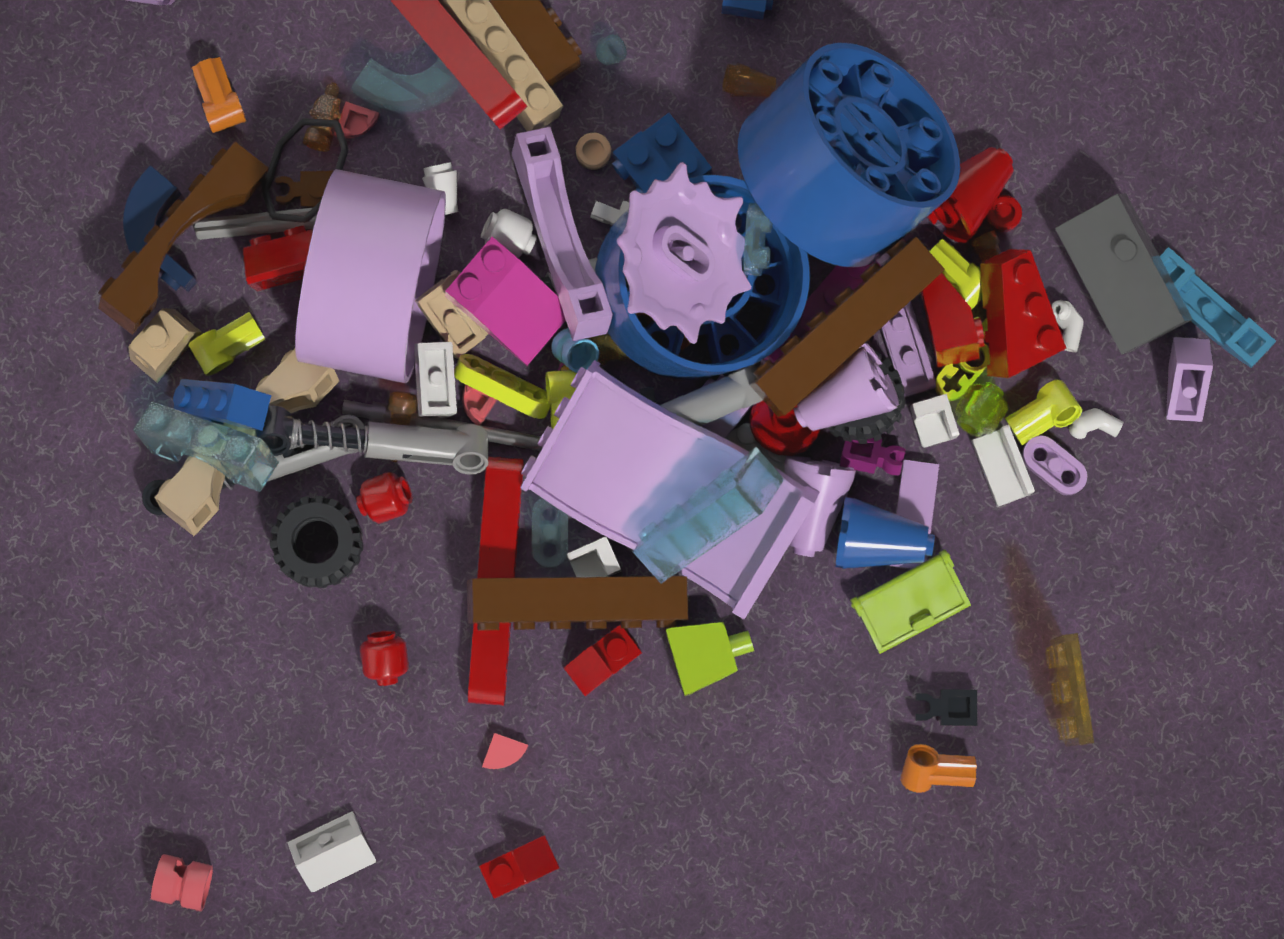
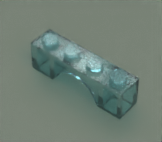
M153 401L133 429L152 454L177 463L183 455L198 458L219 470L232 482L259 492L279 464L261 438Z

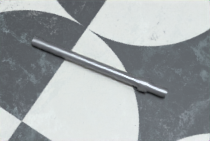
M344 400L342 414L368 418L369 422L376 423L396 422L394 424L455 430L462 425L472 424L434 416H418V413L387 408L388 404L374 401L371 405ZM481 425L487 431L488 441L538 451L542 450V447L537 445L541 436Z

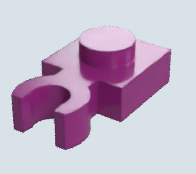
M874 438L867 439V444H859L858 440L845 441L839 466L845 468L852 467L854 470L872 474L875 473L876 467H880L888 474L900 475L906 449L900 446L881 447L882 439L874 441Z

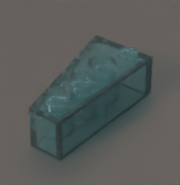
M755 447L734 465L723 471L706 487L702 486L694 492L683 505L677 504L663 516V520L660 523L651 522L638 534L641 540L632 552L660 583H663L761 515L785 479L760 450Z

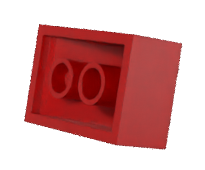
M298 226L285 230V237L271 240L270 235H265L249 240L251 246L243 248L247 284L258 292L302 280L313 230L306 231L305 226Z
M941 273L921 291L937 368L980 359L979 348L985 347L981 318H973L971 307Z

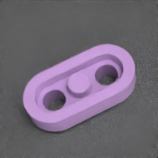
M1036 436L1030 439L1023 447L1022 459L1025 466L1058 493L1073 495L1085 486L1087 471L1084 465L1051 438ZM1035 449L1045 451L1046 459L1044 461H1037L1034 458L1033 453ZM1064 471H1069L1073 474L1074 481L1071 484H1066L1062 481L1061 475Z

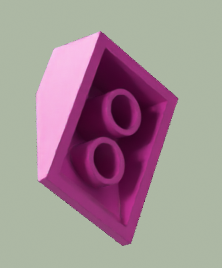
M494 237L489 239L445 291V297L526 366L529 365L566 321L558 296Z

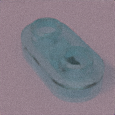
M749 203L744 246L745 275L761 276L762 270L769 268L770 248L765 247L766 233H771L773 225L757 203Z
M540 498L532 509V554L539 565L545 568H555L566 560L568 554V515L543 498ZM548 508H553L557 512V517L553 521H547L543 517L544 511ZM547 544H554L557 547V553L553 557H547L543 553V549Z

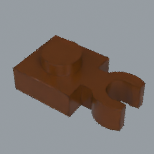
M334 170L300 171V182H294L287 176L275 178L277 185H288L290 187V191L286 196H276V202L287 205L295 199L301 198L302 209L313 208L322 200L325 188Z

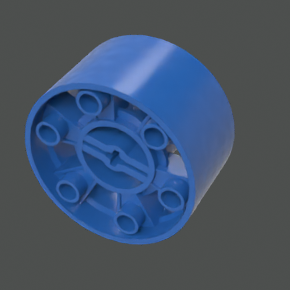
M833 43L815 51L745 119L738 137V157L743 177L750 193L765 216L785 237L805 252L822 261L843 267H862L881 258L892 245L901 238H904L952 195L960 175V158L954 135L945 116L933 98L913 76L897 63L872 49L857 44Z
M720 175L690 177L689 181L692 184L707 182L713 195L720 198H743V204L735 220L737 232L745 237L754 229L767 251L771 264L753 267L746 249L744 250L741 257L742 271L752 286L751 289L732 297L726 309L724 323L705 321L701 324L698 335H705L711 364H700L678 357L684 334L677 326L672 325L663 330L652 320L644 328L635 313H628L630 290L629 285L626 287L625 275L623 273L625 258L622 249L617 244V238L624 232L629 209L618 218L608 231L598 253L595 274L603 284L613 314L608 329L610 337L631 360L661 376L681 380H699L753 365L772 354L786 341L798 324L806 305L810 281L807 252L792 243L771 223L756 203L745 181ZM757 277L763 278L767 283L768 290L765 295L759 294L755 289ZM747 300L771 308L767 322L756 340L735 318ZM654 333L660 336L663 346L658 344L650 335ZM721 337H726L732 344V351L728 356L724 355L720 350L719 340Z

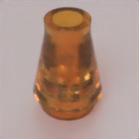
M739 62L736 65H727L722 91L730 93V97H769L775 91L776 77L766 75Z

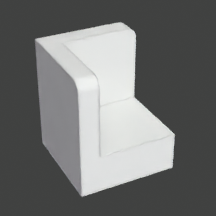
M947 394L911 405L910 411L923 448L956 439L959 436Z
M607 537L567 554L576 577H610L621 572Z

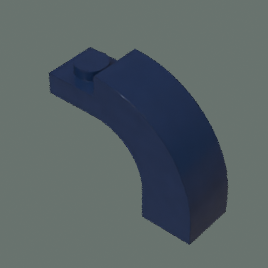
M151 165L134 184L124 209L123 229L130 253L134 250L139 253L146 245L144 242L146 235L156 224L160 226L164 214L181 195L178 188ZM166 254L160 271L162 270L164 273L160 278L175 291L182 287L189 293L197 284L196 279Z

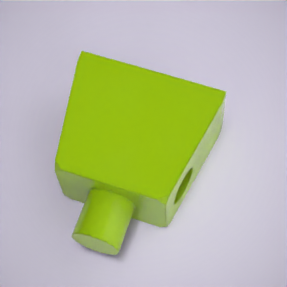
M724 622L674 627L665 630L684 696L691 695L737 672L738 669L734 657L754 651L749 631L728 636Z

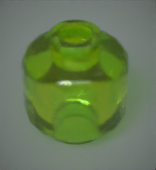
M986 382L985 385L971 384L955 407V414L958 418L957 424L960 428L976 437H981L982 434H992L1008 411L1007 402L1003 398V390L990 382Z

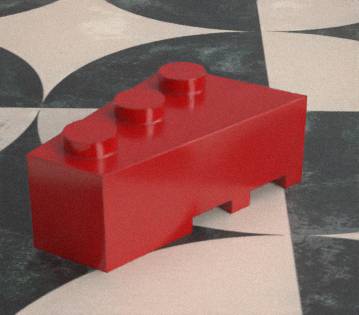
M1008 249L980 263L983 309H987L988 331H985V342L989 343L990 365H987V376L1010 378L1067 349L1031 250Z

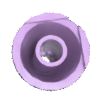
M867 343L856 350L797 404V407L794 408V413L803 428L808 426L812 431L891 412L898 408L899 400L893 383L888 374L884 375L879 367L882 364L881 360Z
M786 456L784 463L785 474L802 486L806 487L809 485L820 492L813 507L789 545L794 547L793 553L814 557L815 551L823 550L855 478L856 470L854 468L840 467V463L827 460L820 462L811 460L810 457Z

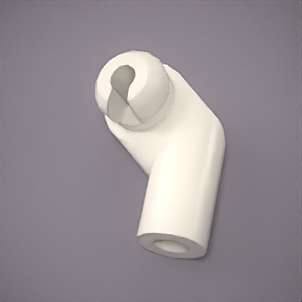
M1057 300L1051 307L1058 325L1064 331L1062 337L1067 348L1065 351L1077 352L1084 321L1070 302Z

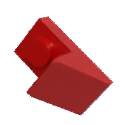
M620 624L594 645L584 650L566 665L564 670L583 695L587 696L641 655L642 652L625 629L621 628Z
M545 835L479 866L494 899L560 868Z

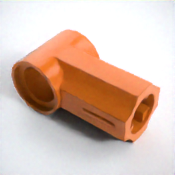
M209 58L193 66L194 77L204 100L202 106L212 133L246 122L236 92L232 90L221 58Z
M917 744L908 750L900 780L906 789L917 793L928 791L932 785L974 787L977 763L975 756L938 754L934 748L928 745Z

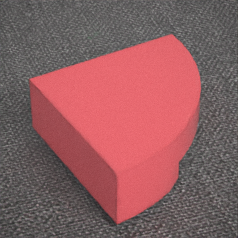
M345 102L339 119L345 138L358 137L369 131L377 122L380 113Z
M465 384L462 394L464 410L475 425L481 426L497 400Z
M494 733L482 767L488 769L508 767L524 755L529 745Z

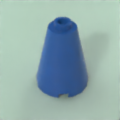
M845 497L835 567L847 569L924 562L925 555L932 556L935 535L928 534L929 526L861 500Z

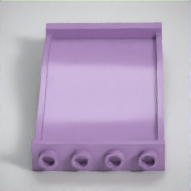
M594 360L587 370L581 367L570 385L576 388L571 399L564 397L554 413V416L559 418L554 429L548 426L537 444L542 447L539 456L536 458L531 455L524 466L521 474L526 476V479L520 488L526 492L528 489L532 490L559 510L600 534L687 576L688 579L733 608L732 613L745 619L813 507L820 492L809 485L806 487L802 486L751 452L645 398L599 367L601 363Z

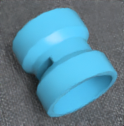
M569 328L560 331L553 339L552 353L554 357L575 373L581 367L587 370L594 360L598 361L599 349L597 345L588 338L572 341Z

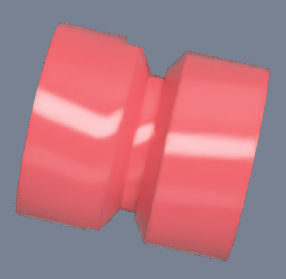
M163 854L156 869L151 900L170 905L177 900L180 901L181 907L201 912L208 897L213 865L196 861L185 865L183 858Z

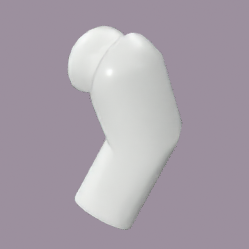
M1093 408L1082 412L1080 417L1069 426V432L1073 437L1082 439L1086 437L1087 432L1100 429L1116 437L1124 422L1100 409Z

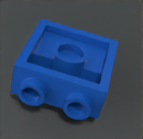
M667 113L645 131L638 132L614 150L613 158L615 161L611 163L623 180L629 177L639 193H646L656 179L661 181L667 180L682 162L687 165L688 178L706 175L712 170L710 164L670 113Z

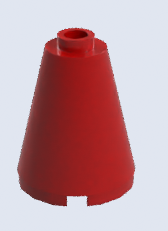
M989 147L961 163L959 180L954 192L927 216L928 220L933 225L939 220L947 228L943 232L944 235L954 241L966 243L974 236L1012 176L1014 169L1011 156L1001 148Z

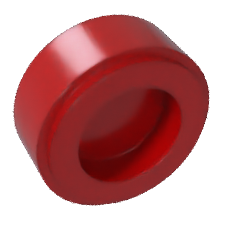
M1001 195L998 196L986 215V220L994 230L1008 232L1019 224L1022 218V208L1015 198Z

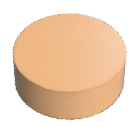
M588 133L582 136L576 145L578 162L583 167L591 170L604 167L611 157V146L607 138L599 133Z

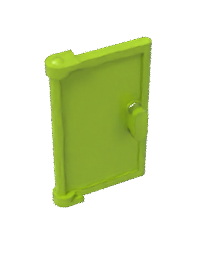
M945 549L938 552L939 555L868 593L858 598L856 596L850 600L852 608L861 617L879 654L971 606L953 569L954 564L950 554Z

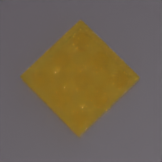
M1078 633L1062 635L1051 639V646L1045 648L1048 668H1054L1056 682L1051 683L1052 700L1054 704L1060 705L1061 718L1056 719L1059 740H1065L1066 747L1094 743Z

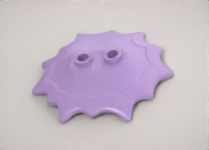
M683 162L676 167L667 180H654L646 193H639L636 190L630 192L627 224L624 232L617 238V244L624 253L623 273L628 281L630 290L628 313H646L663 330L672 325L677 326L689 342L693 344L697 342L698 332L703 322L724 323L726 309L732 297L748 291L752 287L742 271L741 257L748 245V239L737 232L735 224L738 211L743 204V198H720L713 195L707 182L692 184L688 178L687 165Z

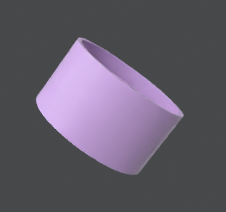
M338 169L334 170L327 183L318 210L303 276L295 340V352L298 362L401 383L409 381L415 366L414 345L422 342L427 318L414 300L435 284L445 221V191Z

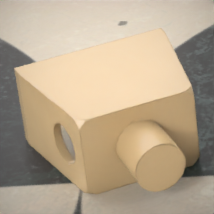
M162 308L129 345L130 360L158 383L189 348L188 344L202 332L176 309Z

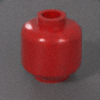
M386 472L362 482L360 495L356 498L361 514L363 516L368 515L373 522L378 524L406 514L409 504L413 500L407 480L403 476L398 477L393 472Z
M378 631L368 634L367 640L360 645L359 650L363 674L368 679L377 680V685L387 686L398 683V677L408 671L409 662L406 642L402 637L396 636L395 631Z

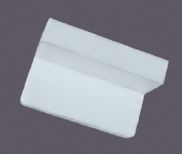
M452 342L416 343L414 345L418 416L448 418L457 413Z
M1009 425L971 441L996 507L1024 498L1035 492Z
M353 811L287 842L295 866L311 892L326 887L376 862L375 856L364 838L358 819Z

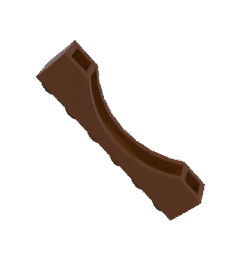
M234 142L228 150L224 148L219 150L210 163L213 168L206 176L200 173L188 188L191 192L184 201L177 199L166 213L169 219L162 227L156 224L144 238L146 243L144 248L139 253L135 250L132 251L121 265L124 271L117 279L110 277L99 290L98 294L101 295L98 309L132 335L156 307L160 268L166 254L175 241L191 225L204 217L226 208L243 206L264 182L269 167L237 142Z

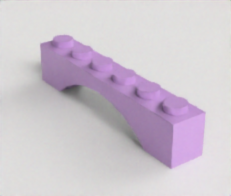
M551 127L517 133L512 157L572 341L607 334L613 314L603 284L591 267L577 233L566 192L561 157Z

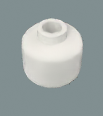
M502 209L497 214L492 212L481 233V238L485 239V244L491 237H494L517 258L522 253L529 255L537 236L532 234L533 224L528 218L508 209Z

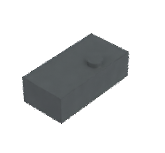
M1126 193L1116 194L1055 228L1121 355L1131 353L1193 320Z

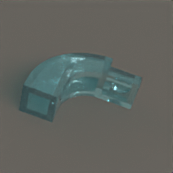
M371 58L351 88L356 97L375 108L391 113L411 114L429 110L445 102L460 88L461 83L439 58L429 69L414 75H402L392 72Z

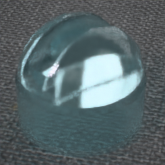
M610 34L601 39L596 46V57L604 65L617 64L624 60L627 55V49L623 40L615 34Z

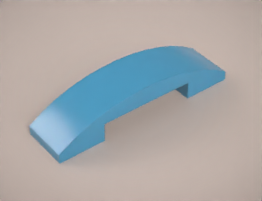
M1168 247L1160 256L1193 319L1191 322L1223 349L1252 368L1276 343V340L1251 318H1244L1196 276L1195 270L1172 249Z

